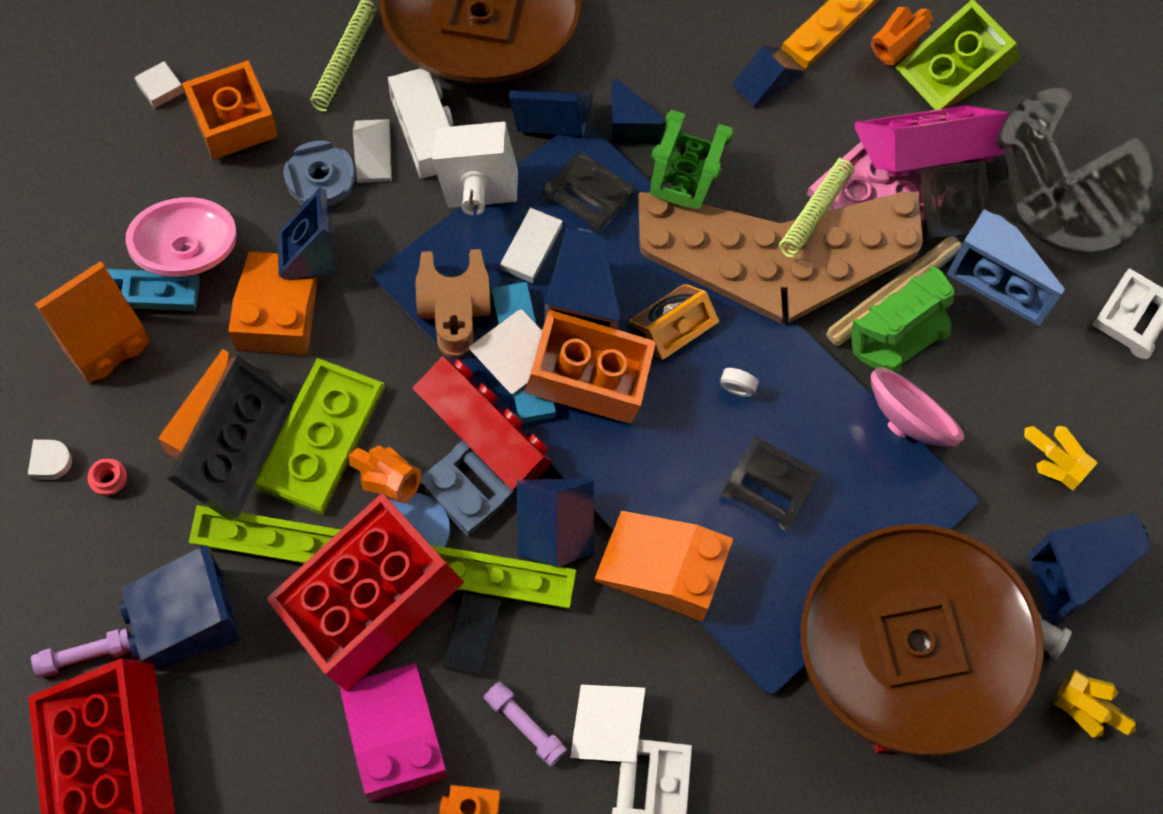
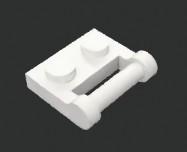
M1129 268L1092 326L1129 347L1136 357L1141 359L1150 358L1155 350L1154 343L1163 330V288ZM1152 301L1157 304L1158 310L1141 335L1133 329Z
M638 739L636 762L621 761L617 807L612 808V814H686L692 745ZM638 755L649 756L645 810L633 809Z

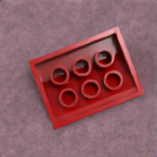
M381 493L266 599L325 675L348 691L465 582L394 504Z
M121 658L28 696L41 814H175L154 664Z

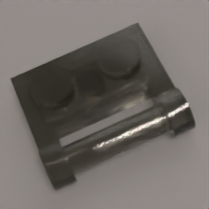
M578 151L558 175L547 182L541 196L549 202L556 201L589 223V228L600 234L634 195L635 187L581 151ZM564 188H569L602 211L596 212L566 192Z
M755 436L721 494L731 500L733 497L779 522L778 527L788 532L818 481L821 472ZM745 476L790 501L791 503L787 510L742 485L741 483Z

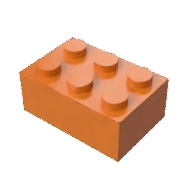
M548 310L524 393L632 424L642 403L656 341Z

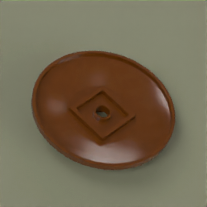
M380 0V13L384 29L391 42L403 56L432 74L468 83H496L514 80L536 72L551 63L571 42L579 23L581 7L580 0ZM476 12H485L488 14L485 17L474 16Z
M903 524L881 528L858 537L837 551L819 571L809 589L802 612L800 639L803 661L814 690L823 704L834 717L857 736L876 746L900 754L938 757L965 752L985 744L1008 728L1020 715L1029 702L1041 673L1044 652L1042 625L1038 610L1026 585L1017 572L994 550L980 541L952 529L924 524ZM913 634H921L928 639L930 647L923 652L915 651L909 646L907 639Z

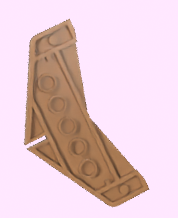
M639 192L638 197L639 247L645 258L780 324L783 318L781 293H786L789 324L915 258L923 243L918 192H900L827 211L798 254L789 253L783 247L786 253L795 255L793 258L784 255L780 250L779 244L795 220L777 223L702 204L700 209H694L667 202L651 195L650 192ZM785 243L786 247H787L789 250H791V251H796V250H793V249L789 248V247L787 246V244Z

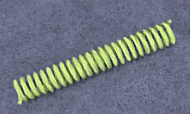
M361 0L357 10H355V14H353V18H351V22L348 24L349 26H347L334 51V55H332V59L329 61L330 63H328L317 88H315L310 98L311 104L317 110L327 111L318 107L313 100L322 107L330 106L331 98H334V94H336V90H338V86L341 84L340 81L345 76L344 73L347 72L355 52L359 48V44L362 43L361 40L364 39L363 36L366 35L365 32L368 31L367 28L370 27L378 11L377 6L373 2ZM364 3L372 5L375 8V10L372 7L365 5ZM316 98L320 99L321 101H323V102H325V103H327V104H323V103L319 102Z
M840 157L837 159L821 185L787 231V234L779 244L780 250L784 255L791 258L795 257V255L786 253L783 247L789 253L798 254L805 245V242H807V239L822 220L826 211L847 183V180L852 176L854 166L849 161L842 160ZM785 243L787 244V246H788L789 248H791V249H793V250H796V251H791V250H789V249L786 247Z

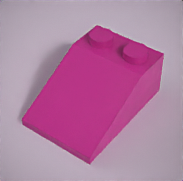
M416 663L362 678L348 691L339 686L363 789L369 802L447 779Z

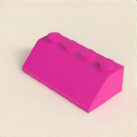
M964 105L855 122V130L874 167L889 171L890 176L910 175V170L912 169L922 172L939 170V165L943 164L949 167H962L967 165V160L973 159L975 162H992L997 155L1009 154L1010 112Z

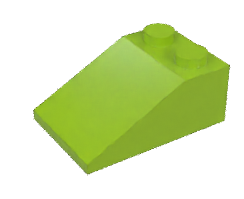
M971 0L895 68L934 110L953 106L995 81L1021 58L1017 43L975 0Z

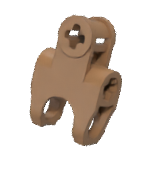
M481 249L470 250L468 269L462 275L453 278L445 277L437 272L433 263L432 251L421 252L419 271L416 276L417 318L435 319L438 348L444 355L450 358H460L470 352L469 346L474 342L472 317L491 316L489 276L483 263Z

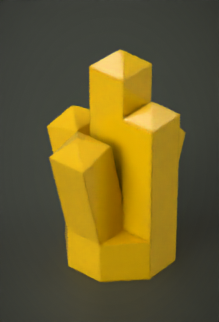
M1035 426L1026 427L1024 437L1055 462L1042 460L1037 463L1038 473L1061 481L1072 491L1098 463L1085 452L1066 426H1057L1054 436L1064 449Z
M1073 669L1058 689L1053 703L1066 711L1092 738L1103 735L1104 726L1102 723L1104 722L1127 736L1136 731L1135 720L1121 712L1120 708L1107 701H1112L1118 694L1114 683L1087 677L1076 669Z

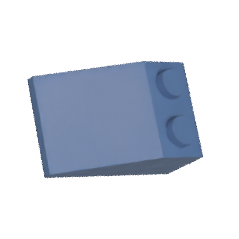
M985 209L964 240L947 272L948 276L1039 327L1065 290L1018 228L1007 222L1002 216L992 214Z

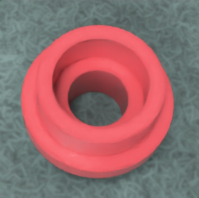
M101 459L95 462L88 473L89 486L95 493L102 496H111L118 493L127 482L126 469L115 459ZM108 474L115 475L111 482L102 483L104 476Z

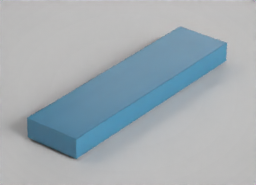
M527 282L491 288L498 325L520 309L536 324ZM527 383L513 393L517 415L524 423L556 417L553 401L524 393Z

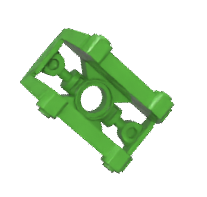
M670 110L665 119V122H667L666 126L668 127L661 145L657 144L656 148H653L651 155L653 157L652 161L655 164L650 194L673 204L700 209L712 180L720 177L722 168L720 167L721 163H719L724 145H728L729 141H732L733 128L718 124L713 142L710 143L711 141L685 133L682 135L681 131L685 113ZM677 144L685 147L683 155H680L677 151ZM703 152L708 153L706 159L699 161V157ZM672 182V187H670V189L666 187L661 188L662 184ZM689 188L695 193L694 198L691 197L692 195L687 194Z
M931 266L927 273L919 278L914 276L901 291L888 295L879 305H872L869 308L870 312L859 320L856 318L853 321L852 349L853 354L861 362L875 369L877 367H884L899 373L902 364L936 340L944 341L951 335V319L945 309L953 304L954 289L942 271L935 266Z

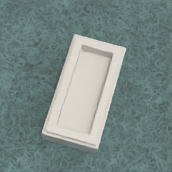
M530 208L500 263V270L533 283L562 228V220Z

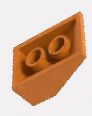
M249 252L233 298L228 330L235 351L308 355L318 276L284 280L279 277L278 253Z
M101 261L35 304L64 353L89 384L96 379L105 378L113 371L114 367L127 358L139 355L145 346L151 343L141 322Z
M621 511L594 581L703 622L734 538L696 524Z

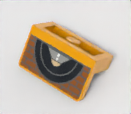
M684 284L630 319L629 322L632 328L644 332L647 339L656 341L654 348L655 357L663 360L719 323V319L707 292Z

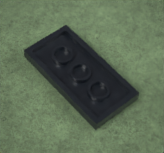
M239 355L233 357L227 364L167 480L227 520L232 521L238 518L296 397Z

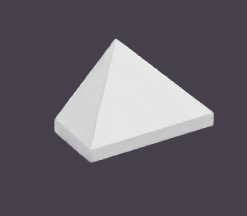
M389 119L355 121L353 142L357 183L391 182Z

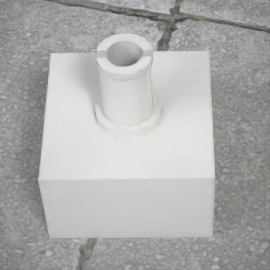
M506 122L435 128L432 160L448 208L462 207L463 212L474 215V205H477L476 213L479 215L485 210L486 204L517 202L518 168Z

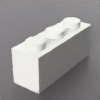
M422 68L388 77L390 98L419 177L424 179L437 175L432 160L435 128L453 126L449 107H442L440 102L443 95L437 78L432 79L430 73Z

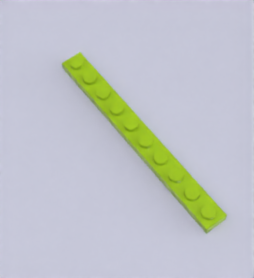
M197 505L189 543L306 563L341 529L241 512L238 518L229 521L211 508ZM431 545L465 582L457 590L570 609L576 569Z

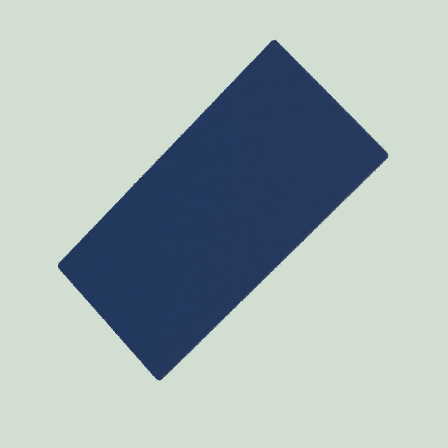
M587 121L583 136L557 134L517 164V202L486 204L485 210L479 215L476 213L477 205H474V215L466 214L463 212L462 207H459L377 268L373 273L374 280L437 347L435 319L417 318L416 276L419 271L421 252L432 251L433 263L437 272L445 277L453 278L462 275L468 269L470 250L481 249L483 263L489 276L491 316L472 317L473 343L498 326L491 294V288L527 282L536 325L542 330L545 302L566 227L572 229L585 228L603 236L620 312L618 326L620 331L647 338L644 332L632 328L629 322L630 319L684 284L707 292L719 323L663 360L655 357L653 353L642 403L632 424L554 402L556 417L526 422L520 428L529 437L534 433L549 447L546 454L554 461L550 467L562 479H594V513L612 532L620 512L626 511L696 524L734 538L703 622L695 620L765 694L774 695L805 666L800 639L801 619L805 600L817 574L837 551L864 534L889 526L924 524L952 529L977 506L979 498L923 443L908 435L905 438L896 435L888 427L887 424L890 420L879 408L876 398L796 321L788 324L787 313L783 309V318L780 324L645 258L639 247L638 197L639 192H650L651 182ZM530 208L562 220V228L533 283L500 270V263ZM471 350L460 358L447 357L453 362L457 359L464 362L474 372L470 378L478 386L482 383L488 386L498 396L499 399L495 403L503 411L509 408L517 415L513 394L497 380ZM736 368L756 377L759 383L755 394L751 397H742L725 390L720 384L724 369Z

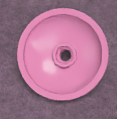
M192 197L169 199L148 207L133 219L126 233V245L132 260L148 272L167 277L192 276L213 268L230 254L237 239L234 219L225 208L215 202Z
M877 367L871 373V386L877 404L890 420L887 425L896 435L901 438H905L908 435L923 444L941 447L958 446L964 440L963 431L956 421L942 406L918 386L898 373L884 367Z

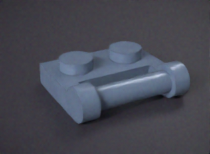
M463 440L455 446L451 453L422 475V481L419 485L428 496L440 504L447 516L467 537L517 495V492L511 490ZM465 462L495 493V496L488 500L457 466Z

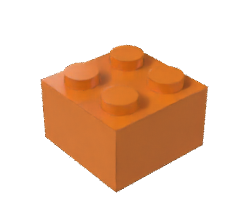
M248 60L182 83L191 111L213 160L278 137L273 114Z

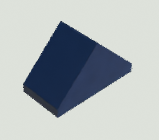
M762 46L734 80L732 86L755 108L804 74V70L783 49Z
M616 78L612 82L610 99L611 142L659 143L664 137L665 118Z

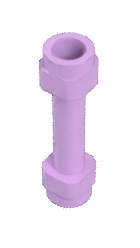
M128 628L116 629L106 632L107 638L59 652H55L51 648L39 651V653L31 655L35 676L37 678L59 674V668L110 653L114 658L126 655V653L131 652L128 641L131 638V634Z
M501 681L496 683L485 694L484 699L488 702L489 706L497 714L502 711L538 748L536 754L550 767L566 753L567 749L562 745V742L554 734L549 737L513 700L514 693Z

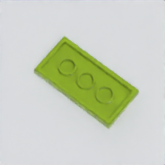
M317 358L253 485L254 489L324 516L349 464V454L356 449L385 390V384Z

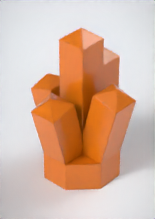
M898 7L884 27L872 37L871 47L875 55L886 65H895L903 57L912 53L919 46L917 38L931 27L930 22L933 20L931 11L921 8L912 15L908 7Z
M378 445L372 448L369 453L357 448L349 454L350 466L361 471L360 480L364 491L378 494L383 493L402 503H407L415 496L422 481L421 469L409 464L390 446L384 449Z

